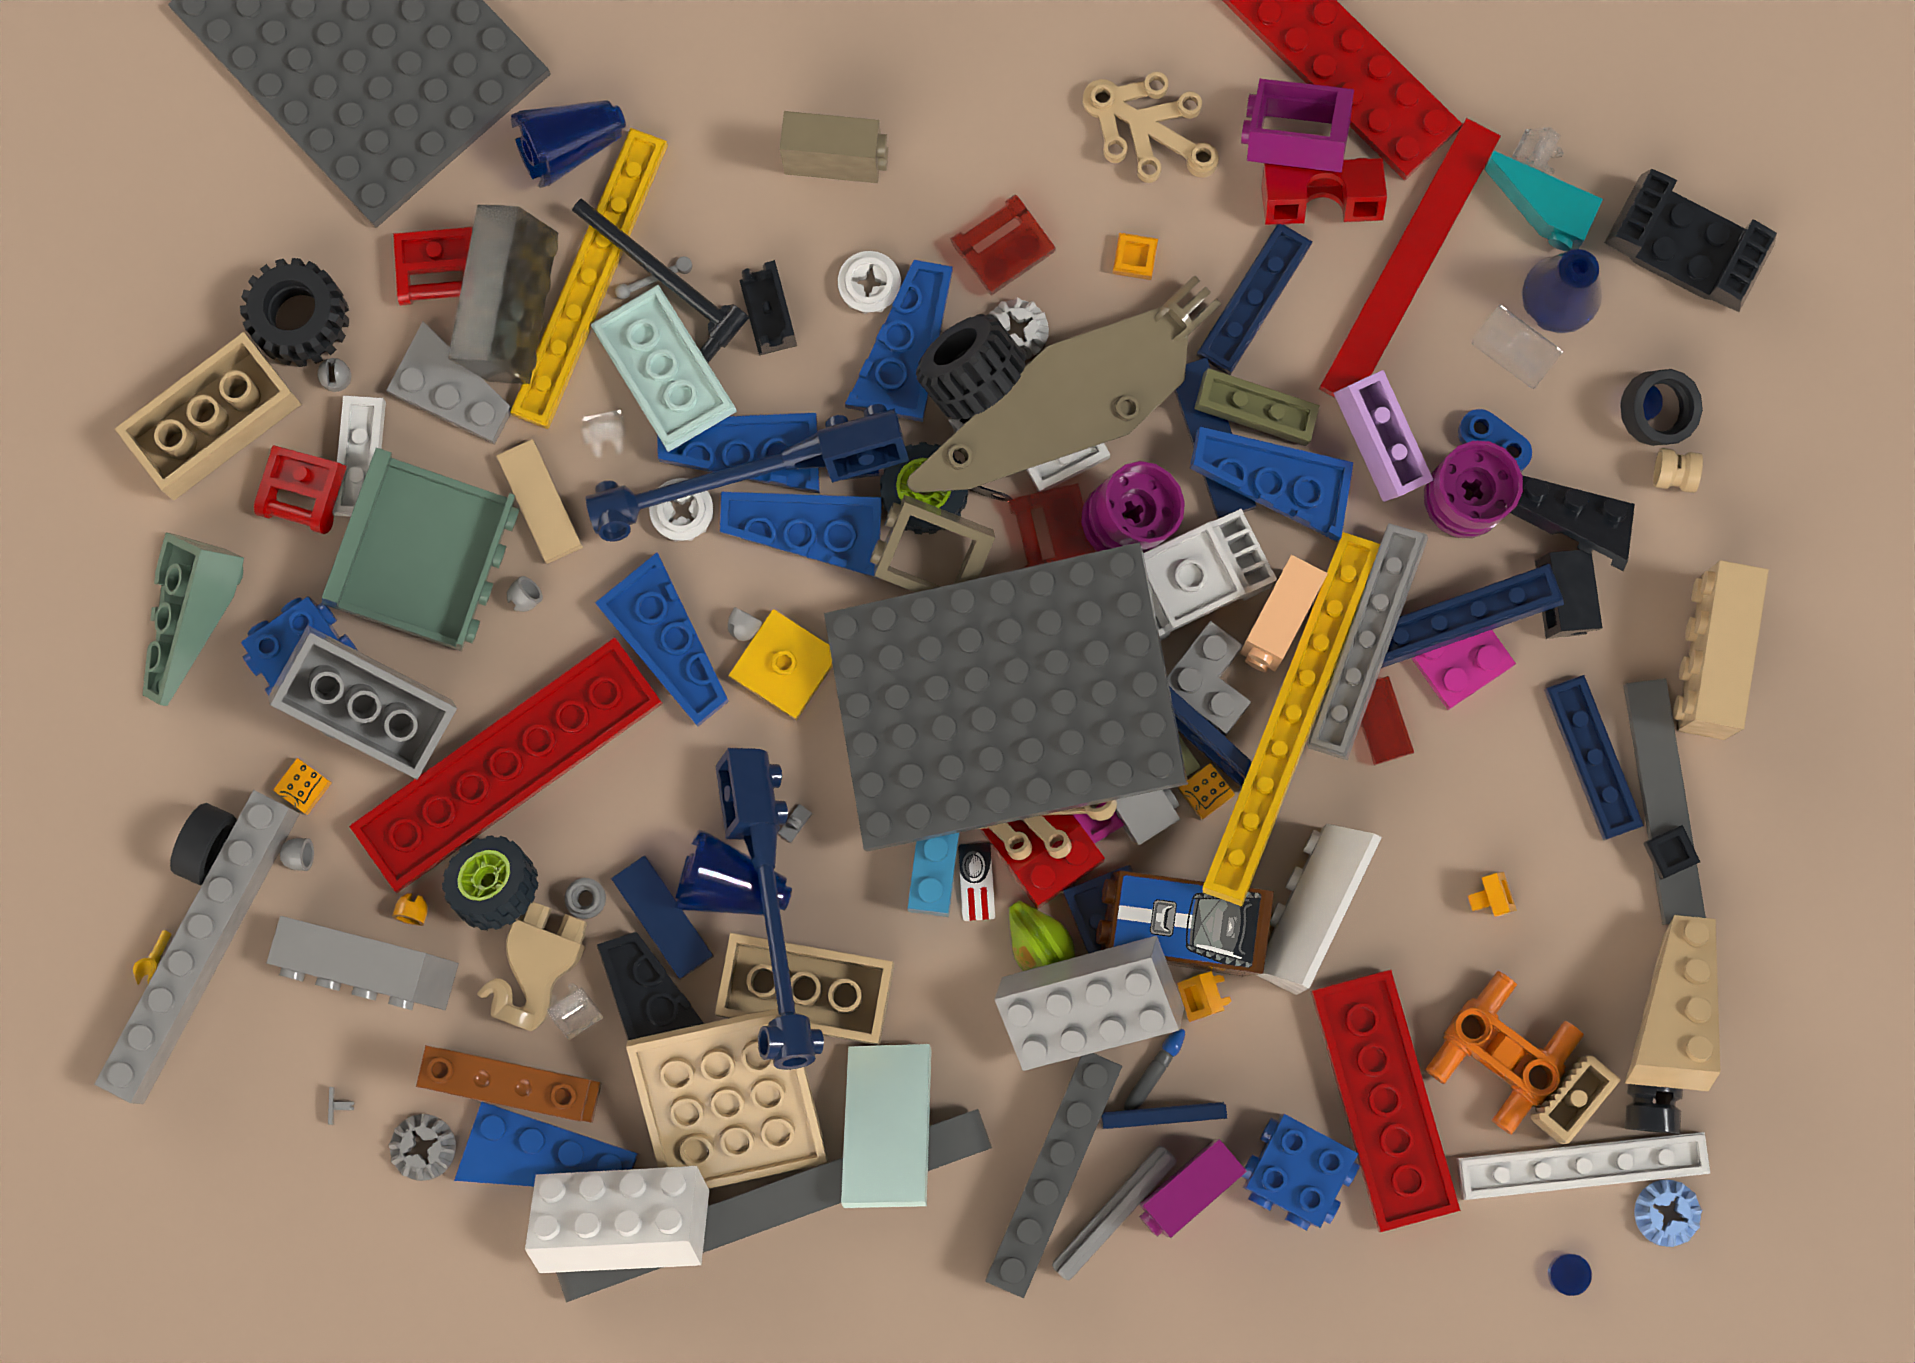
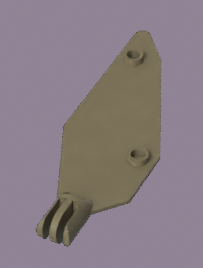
M1193 276L1159 308L1047 346L1025 366L1024 371L1020 374V379L1007 395L984 412L971 417L909 476L907 480L908 488L915 493L972 489L1130 434L1184 382L1188 336L1221 305V302L1216 298L1191 320L1188 314L1211 293L1207 287H1204L1183 308L1178 306L1177 303L1200 282L1197 276ZM954 451H959L964 455L965 461L963 464L954 461Z

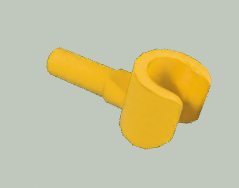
M162 930L148 958H142L134 964L133 974L137 985L140 984L142 978L148 975L147 981L149 984L172 935L170 932Z

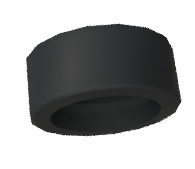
M1673 369L1647 371L1633 378L1625 388L1620 403L1621 418L1628 433L1638 442L1651 446L1677 444L1690 437L1698 427L1703 412L1702 396L1695 382L1685 373ZM1656 384L1668 385L1674 390L1679 401L1677 421L1667 431L1653 429L1644 416L1643 403L1646 393Z
M209 803L200 804L188 817L177 837L170 859V870L175 875L201 886L237 821L235 816Z

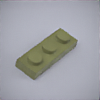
M1208 368L1203 373L1194 409L1307 446L1312 439L1320 405Z

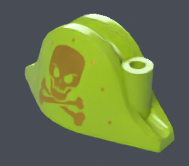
M1021 900L1008 907L1012 951L1014 959L1022 971L1075 958L1073 939L1066 927L1059 921Z

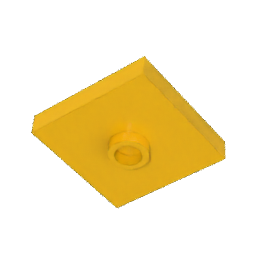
M773 609L730 672L729 677L797 721L833 667L830 646Z

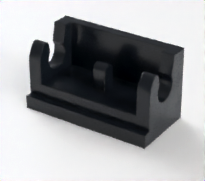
M775 260L765 262L763 270L758 272H751L749 268L742 271L743 279L739 281L759 356L796 347L797 342Z
M1582 550L1549 552L1535 560L1536 568L1550 564L1564 600V605L1542 612L1546 639L1586 635L1588 631L1602 629L1592 553L1590 555Z

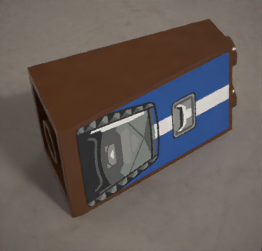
M1128 871L1111 873V879H1106L1103 885L1102 903H1106L1107 908L1105 920L1101 919L1097 927L1096 943L1101 944V950L1157 936L1168 965L1242 977L1263 974L1274 891L1249 888L1243 905L1239 906L1203 893V881Z

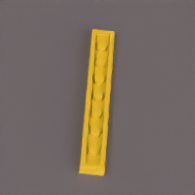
M631 127L596 208L599 213L629 237L668 147L667 141ZM590 225L510 411L512 416L546 429L550 428L592 328L590 324L595 321L623 254L622 250Z

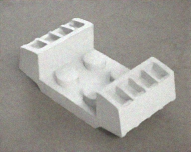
M1242 509L1208 522L1143 553L1160 641L1168 638L1171 631L1240 598L1245 601L1269 589L1277 581Z

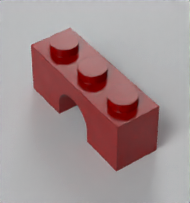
M1383 158L1346 159L1343 161L1342 172L1264 163L1261 189L1265 225L1304 224L1307 203L1316 198H1329L1336 201L1342 208L1344 222L1384 220L1387 189Z

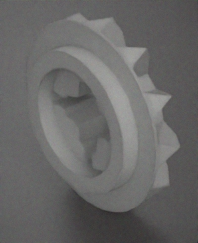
M420 1114L408 1117L394 1129L389 1143L391 1162L403 1176L417 1181L434 1179L443 1174L454 1159L456 1151L454 1134L450 1127L436 1116ZM415 1131L422 1140L438 1139V1142L433 1143V1146L427 1150L429 1164L426 1159H423L421 1154H410L407 1156V1152H410L411 1148L416 1146Z

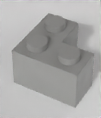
M1210 621L1167 678L1169 686L1226 737L1247 710L1251 701L1220 679L1239 654L1243 645Z

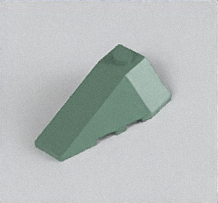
M165 533L154 584L161 585L159 607H152L150 621H155L156 641L151 642L147 648L143 696L159 705L168 706L234 598L237 585L240 584L243 578V557L224 548L173 533Z

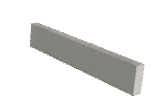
M1388 523L1307 744L1309 749L1348 760L1426 546L1427 534Z

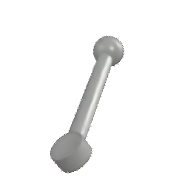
M683 256L677 260L676 265L669 267V269L674 273L687 274L692 270V262L690 258ZM650 275L629 285L619 284L615 289V294L620 299H627L631 292L659 280Z

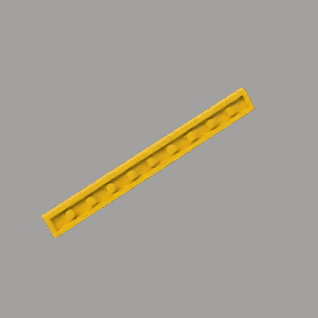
M1342 532V537L1327 570L1328 574L1320 588L1204 882L1203 893L1239 906L1243 905L1342 651L1381 544Z

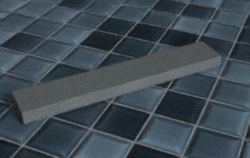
M1665 678L1626 683L1623 687L1648 839L1650 840L1683 825L1694 847L1667 680ZM1697 864L1660 880L1653 865L1662 925L1670 924L1674 915L1706 918Z

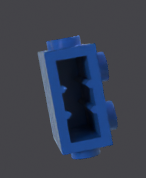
M309 596L304 599L301 597L287 603L281 609L283 614L271 622L265 620L252 627L247 633L249 637L241 642L248 652L242 657L250 670L256 676L262 673L270 686L265 688L268 696L307 625L357 650L346 634L341 637L337 634L332 624L337 622V619L329 607L323 605L322 602L317 604Z
M1280 1114L1278 1120L1271 1117L1260 1137V1140L1266 1143L1259 1157L1253 1154L1250 1156L1244 1167L1247 1172L1241 1176L1247 1179L1243 1188L1251 1192L1248 1200L1269 1211L1273 1204L1288 1212L1285 1220L1306 1231L1310 1224L1321 1228L1324 1221L1330 1224L1341 1204L1340 1201L1336 1200V1197L1342 1185L1344 1184L1349 1187L1359 1170L1360 1165L1354 1162L1359 1153L1286 1114Z

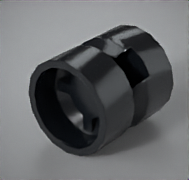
M1628 1084L1627 1094L1633 1097V1103L1626 1106L1625 1129L1680 1134L1681 1110L1675 1105L1676 1101L1682 1099L1683 1089Z

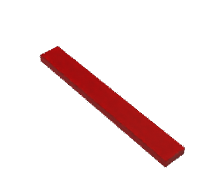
M1468 118L1465 119L1323 379L1319 390L1335 398L1334 392L1372 375L1501 135Z

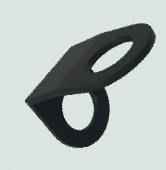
M982 486L968 489L996 500L1012 501L1011 496Z

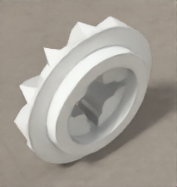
M863 251L851 256L842 265L838 275L840 296L849 308H854L864 314L876 311L882 312L894 302L901 287V277L896 264L888 256L875 251ZM870 268H873L875 281L881 283L880 287H873L872 293H869V297H866L864 285L858 284L859 280H866L867 274L870 273Z
M1018 297L1006 302L1001 301L989 313L997 318L1007 331L1010 329L1009 316L1019 324L1029 322L1024 328V339L1026 342H1023L1022 338H1019L1015 333L1010 335L1025 354L1026 360L1037 355L1046 344L1049 327L1045 312H1042L1033 301L1028 302Z
M688 478L672 479L660 487L688 480ZM708 491L673 500L681 505L691 501L689 511L694 519L693 521L682 516L677 520H673L676 512L670 501L649 508L651 521L657 531L675 542L692 541L701 533L706 532L713 519V501Z

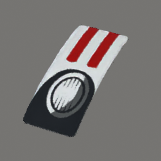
M990 843L960 844L958 851L963 920L994 919L995 905Z

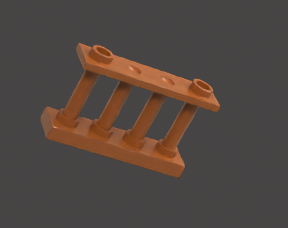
M425 1045L416 1087L579 1122L593 1123L602 1082Z

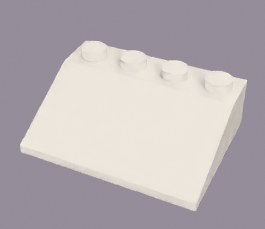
M1326 824L1321 832L1312 831L1303 852L1309 854V857L1303 869L1298 866L1294 868L1285 887L1292 892L1286 904L1283 905L1278 902L1271 915L1270 926L1274 927L1267 942L1264 973L1257 976L1295 995L1310 988L1382 838L1381 836L1331 824Z

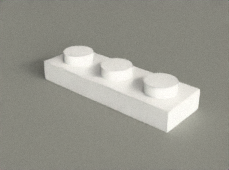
M343 396L337 462L347 466L332 512L335 516L351 517L376 447L382 449L386 401L383 398Z

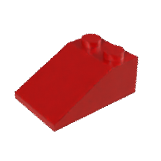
M1073 814L1043 816L1056 830L1064 831L1071 841L1072 848L1070 853L1059 859L1050 856L1044 841L1022 820L1007 823L1015 832L1025 833L1032 844L1030 855L1023 860L1011 858L1005 848V843L989 828L980 829L1037 910L1097 868L1105 860L1103 854ZM1056 841L1052 848L1060 847L1064 841ZM1024 842L1015 844L1013 849H1020Z

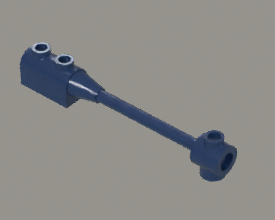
M874 404L865 409L864 417L851 421L843 415L832 416L826 421V428L817 430V433L782 450L779 454L639 494H634L625 485L619 486L614 481H603L595 487L596 493L585 497L593 529L605 541H620L630 534V525L636 524L641 509L782 469L796 470L826 467L830 479L834 483L908 462L909 458L895 408L887 410L882 404Z
M728 748L715 766L726 839L745 841L754 869L758 873L779 1016L770 1021L768 1026L760 1028L758 1050L760 1057L763 1060H773V1065L777 1069H798L812 1064L816 1060L815 1054L822 1053L824 1037L820 1029H811L809 1017L795 1012L774 875L777 833L780 830L779 825H785L788 817L786 802L775 800L774 788H779L781 785L782 770L779 764H770L768 752L765 750Z

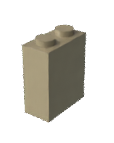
M784 111L780 141V154L784 174L878 183L879 170H887V134H881L880 121L875 119Z

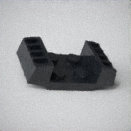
M1650 169L1641 174L1604 243L1628 256L1633 263L1691 293L1740 312L1775 245L1777 233L1754 219L1751 220L1746 228H1743L1673 192L1672 190L1678 180L1664 173Z

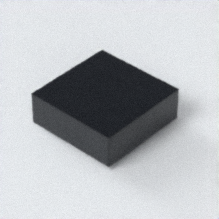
M1683 825L1643 843L1660 880L1700 863L1699 857Z

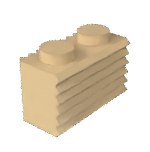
M1593 1055L1577 1057L1578 1063H1573L1572 1069L1567 1070V1076H1562V1082L1559 1083L1557 1089L1552 1095H1548L1541 1107L1536 1108V1114H1530L1531 1120L1559 1144H1569L1621 1081L1619 1077Z

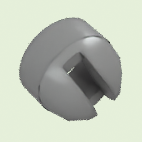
M337 358L326 359L318 368L319 382L327 390L339 392L350 384L351 371L342 360ZM333 365L336 382H330L329 367Z
M525 576L519 577L511 584L507 591L508 603L513 601L516 605L514 607L515 611H529L543 599L542 592L536 583Z
M734 607L728 620V632L738 640L747 641L756 635L763 622Z
M294 838L285 842L280 850L282 863L291 870L308 871L314 859V847L311 839Z

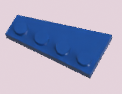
M913 260L892 304V309L876 337L868 359L865 360L859 373V378L845 402V408L865 411L871 405L882 404L887 410L895 408L898 418L923 422L929 394L916 379V369L919 366L920 358L924 355L927 348L941 334L953 273L952 266Z
M817 414L729 416L669 452L657 435L658 460L661 463L713 473L781 453L782 450L817 433ZM819 468L782 469L747 479L820 494Z
M1199 427L1196 431L1190 464L1191 470L1336 542L1342 537L1354 462L1204 427Z
M721 492L720 532L875 577V564L870 562V558L878 539L880 540L882 498Z
M658 552L595 602L697 727L729 702Z
M481 1102L454 1181L534 1187L535 1177L539 1174L634 1169L639 1153Z

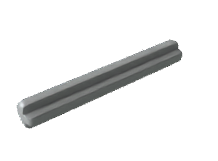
M1157 1147L1053 1261L1052 1267L1064 1279H1072L1176 1164L1175 1157L1164 1147Z

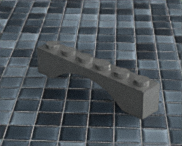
M1095 1053L1080 1056L985 1282L1021 1298L1025 1297L1122 1069V1065Z

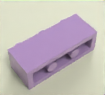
M1384 370L1334 392L1335 398L1383 502L1402 496L1433 481L1432 475Z

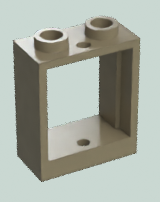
M905 494L900 505L897 503L892 504L885 522L886 526L891 527L885 542L878 539L870 558V562L875 564V577L914 592L942 587L890 566L909 517L912 515L972 539L954 584L979 578L995 540L993 529Z

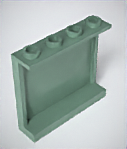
M376 447L322 595L323 605L462 651L465 641L473 644L480 621L474 619L478 604L486 606L494 584L487 581L492 567L499 569L507 547L500 544L505 529L513 531L520 509L513 507L515 495L509 493L507 498L392 458V452Z

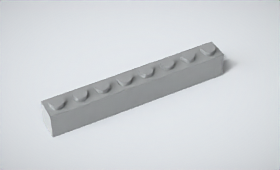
M253 790L94 1085L129 1103H145L278 856L282 845L285 843L299 817V812Z

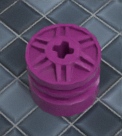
M1471 441L1457 446L1432 471L1433 481L1427 483L1424 487V505L1430 519L1441 531L1456 538H1475L1487 534L1517 506L1523 492V476L1517 461L1505 448L1490 441ZM1466 489H1470L1473 492L1470 501L1463 497Z
M1143 461L1128 463L1114 472L1104 483L1089 494L1082 509L1081 523L1087 540L1097 552L1140 542L1143 553L1157 547L1177 531L1184 518L1185 501L1179 484L1169 472L1153 463Z

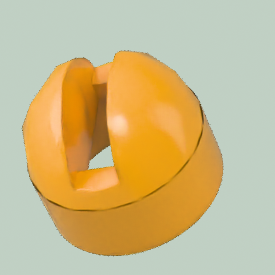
M407 893L399 898L392 917L403 923L423 926L428 910L426 900L418 895L415 902H412V893Z

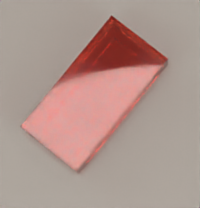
M1387 676L1377 679L1360 724L1374 766L1414 753L1390 678Z

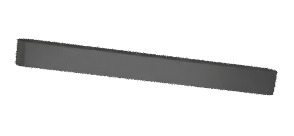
M979 1109L929 1126L928 1171L992 1148ZM843 1158L708 1206L703 1253L841 1203ZM663 1267L556 1272L567 1303Z

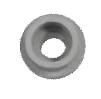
M590 878L575 880L569 885L565 893L567 909L572 915L581 919H590L597 916L603 910L606 903V894L603 887L597 881ZM585 891L591 892L593 895L592 903L588 906H581L579 903L580 894Z

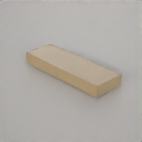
M531 439L496 455L546 564L583 548L534 440Z

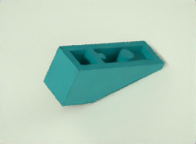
M1493 151L1484 169L1537 233L1541 237L1548 239V243L1551 246L1562 251L1573 250L1577 252L1588 234L1603 199Z

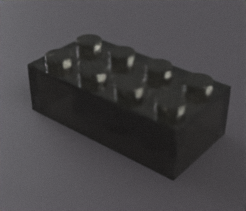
M477 205L448 355L449 360L489 382L530 384L532 371L537 363L536 350L539 334L544 326L543 313L546 297L551 289L550 276L553 260L558 251L559 233L520 206Z

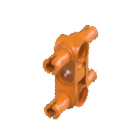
M1497 971L1477 999L1471 998V1000H1467L1462 1009L1453 1016L1450 1025L1444 1032V1044L1425 1068V1071L1440 1083L1445 1084L1465 1056L1475 1058L1511 1085L1512 1093L1491 1120L1499 1128L1511 1135L1533 1106L1538 1107V1105H1542L1548 1095L1557 1089L1560 1079L1565 1073L1566 1066L1564 1063L1584 1034L1571 1023L1564 1021L1544 1049H1537L1498 1019L1497 1012L1516 988L1517 983L1504 973ZM1466 1016H1472L1480 1023V1033L1475 1039L1466 1037L1462 1032L1461 1023ZM1534 1066H1539L1546 1072L1547 1082L1542 1089H1536L1530 1084L1529 1072Z

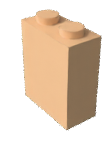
M1293 555L1290 556L1240 654L1246 657L1245 663L1261 672H1267L1268 668L1276 672L1328 573Z

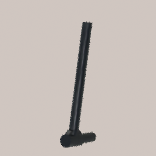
M582 198L574 205L572 211L710 321L708 323L709 338L699 349L707 363L712 360L721 347L725 348L749 319V316L734 304L724 305L719 309Z

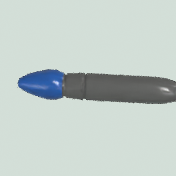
M1184 1029L1173 1032L1165 1039L1162 1050L1155 1056L1130 1092L1124 1105V1111L1137 1110L1146 1100L1165 1072L1166 1067L1169 1066L1173 1059L1172 1057L1176 1056L1181 1050L1186 1033Z

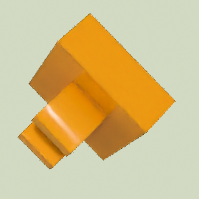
M1504 872L1482 877L1485 890L1468 895L1472 911L1491 906L1494 917L1517 911Z
M1212 971L1177 983L1189 1022L1225 1011L1223 1006L1228 1005L1231 1002L1230 996L1221 998L1216 985L1225 981L1224 976H1213Z

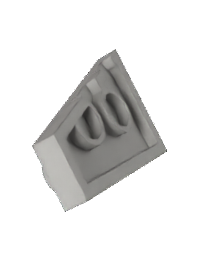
M422 322L387 388V392L390 395L494 445L512 409L425 322Z

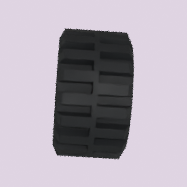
M292 258L291 264H287L284 259L275 260L276 267L272 269L266 264L260 268L263 275L259 278L252 275L248 281L252 286L251 290L244 289L241 296L246 302V305L240 306V314L246 320L242 323L252 340L267 356L273 360L277 358L281 364L288 366L291 365L292 361L298 367L307 366V359H312L317 364L323 361L321 354L326 351L331 356L337 350L333 346L334 342L337 340L342 343L346 336L342 331V327H349V318L345 314V312L349 311V308L339 287L324 269L321 271L317 264L308 261L305 265L301 258ZM298 295H306L315 299L314 313L305 325L294 330H282L276 327L277 312L286 300Z
M979 314L956 323L943 332L927 348L918 362L916 379L945 416L951 417L954 420L966 419L984 412L1007 395L1020 379V374L1024 371L1026 365L1024 363L1026 357L997 318L991 314Z

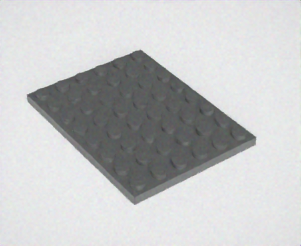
M172 0L168 4L179 19L375 228L381 225L551 75L545 64L483 0Z
M1140 542L824 613L863 848L867 852L1188 785L1143 548Z

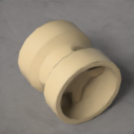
M1660 448L1654 466L1653 486L1663 489L1677 486L1683 492L1695 493L1702 474V454L1688 452L1685 455L1676 454L1673 449Z

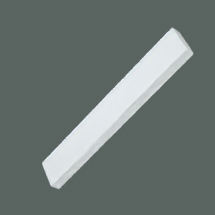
M1705 1132L1456 1158L1462 1200L1710 1174Z

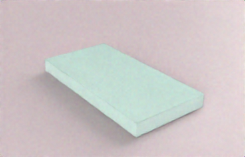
M659 285L590 324L668 452L737 412L734 404Z
M930 1044L848 1046L841 1196L843 1208L927 1206L931 1081Z

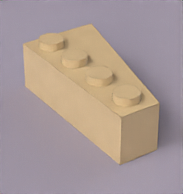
M1674 915L1662 938L1651 981L1652 985L1645 1004L1644 1016L1633 1050L1634 1054L1625 1084L1709 1091L1721 1072L1716 919Z

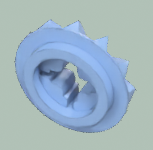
M1659 1180L1649 1184L1641 1191L1635 1203L1634 1216L1640 1232L1649 1241L1660 1246L1675 1247L1690 1241L1691 1237L1700 1228L1703 1210L1699 1205L1696 1194L1683 1183L1674 1180ZM1676 1197L1674 1211L1680 1214L1679 1216L1684 1218V1220H1670L1663 1227L1664 1223L1662 1221L1664 1216L1658 1212V1209L1653 1208V1205L1669 1206Z

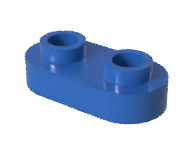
M1475 409L1468 412L1461 420L1458 427V437L1462 444L1471 441H1490L1505 449L1513 446L1519 451V457L1514 459L1517 461L1520 471L1522 472L1530 463L1532 458L1530 442L1490 411ZM1478 422L1483 423L1487 428V433L1478 434L1475 432L1474 424Z

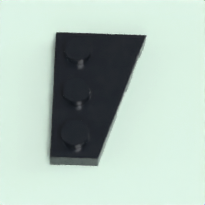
M1522 475L1523 492L1517 506L1510 512L1511 514L1551 535L1562 533L1579 542L1578 549L1590 555L1595 550L1612 559L1611 566L1624 571L1629 558L1635 504Z
M637 932L597 944L627 1040L704 1024L692 1008L690 1002L680 992Z

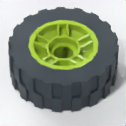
M919 442L918 445L913 446L912 444L907 445L906 450L909 461L884 468V473L880 479V492L885 511L887 510L889 513L893 503L900 505L905 494L961 516V511L965 509L967 504L968 489L937 491L921 495L912 492L907 485L909 476L936 452L941 445H930L927 442ZM953 453L954 461L959 464H962L960 460H957L955 458V454ZM910 515L904 530L914 531V534L922 535V533H929L930 535L937 533L938 530L946 529Z
M493 835L486 836L483 839L477 838L469 845H464L459 849V853L451 858L450 864L445 869L443 875L445 879L444 883H442V890L445 892L446 902L469 926L473 928L479 927L480 930L487 931L491 928L495 930L500 929L506 924L510 925L520 915L523 916L528 910L527 908L530 903H533L536 897L534 894L538 890L539 884L537 881V869L523 850L513 840L510 842L507 837H494Z

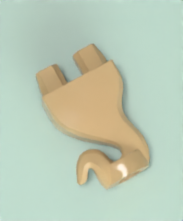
M536 902L530 903L526 913L523 916L521 915L519 920L516 919L512 923L506 940L508 961L524 993L525 1005L522 1007L513 1005L512 988L503 979L496 978L490 980L477 993L481 998H486L491 993L494 994L491 1006L492 1017L531 1032L538 1028L549 1014L552 990L556 981L571 971L580 961L586 947L582 945L587 926V922L565 914L557 935L548 932L544 928L552 909Z

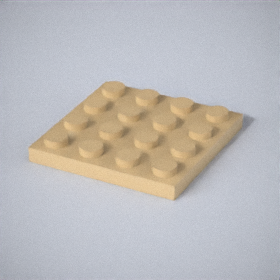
M778 1008L627 1041L626 1048L658 1168L697 1166L708 1189L828 1162L806 1067L791 1070L777 1069L773 1065V1060H763L759 1054L758 1035L760 1028L768 1026L770 1021L779 1016Z

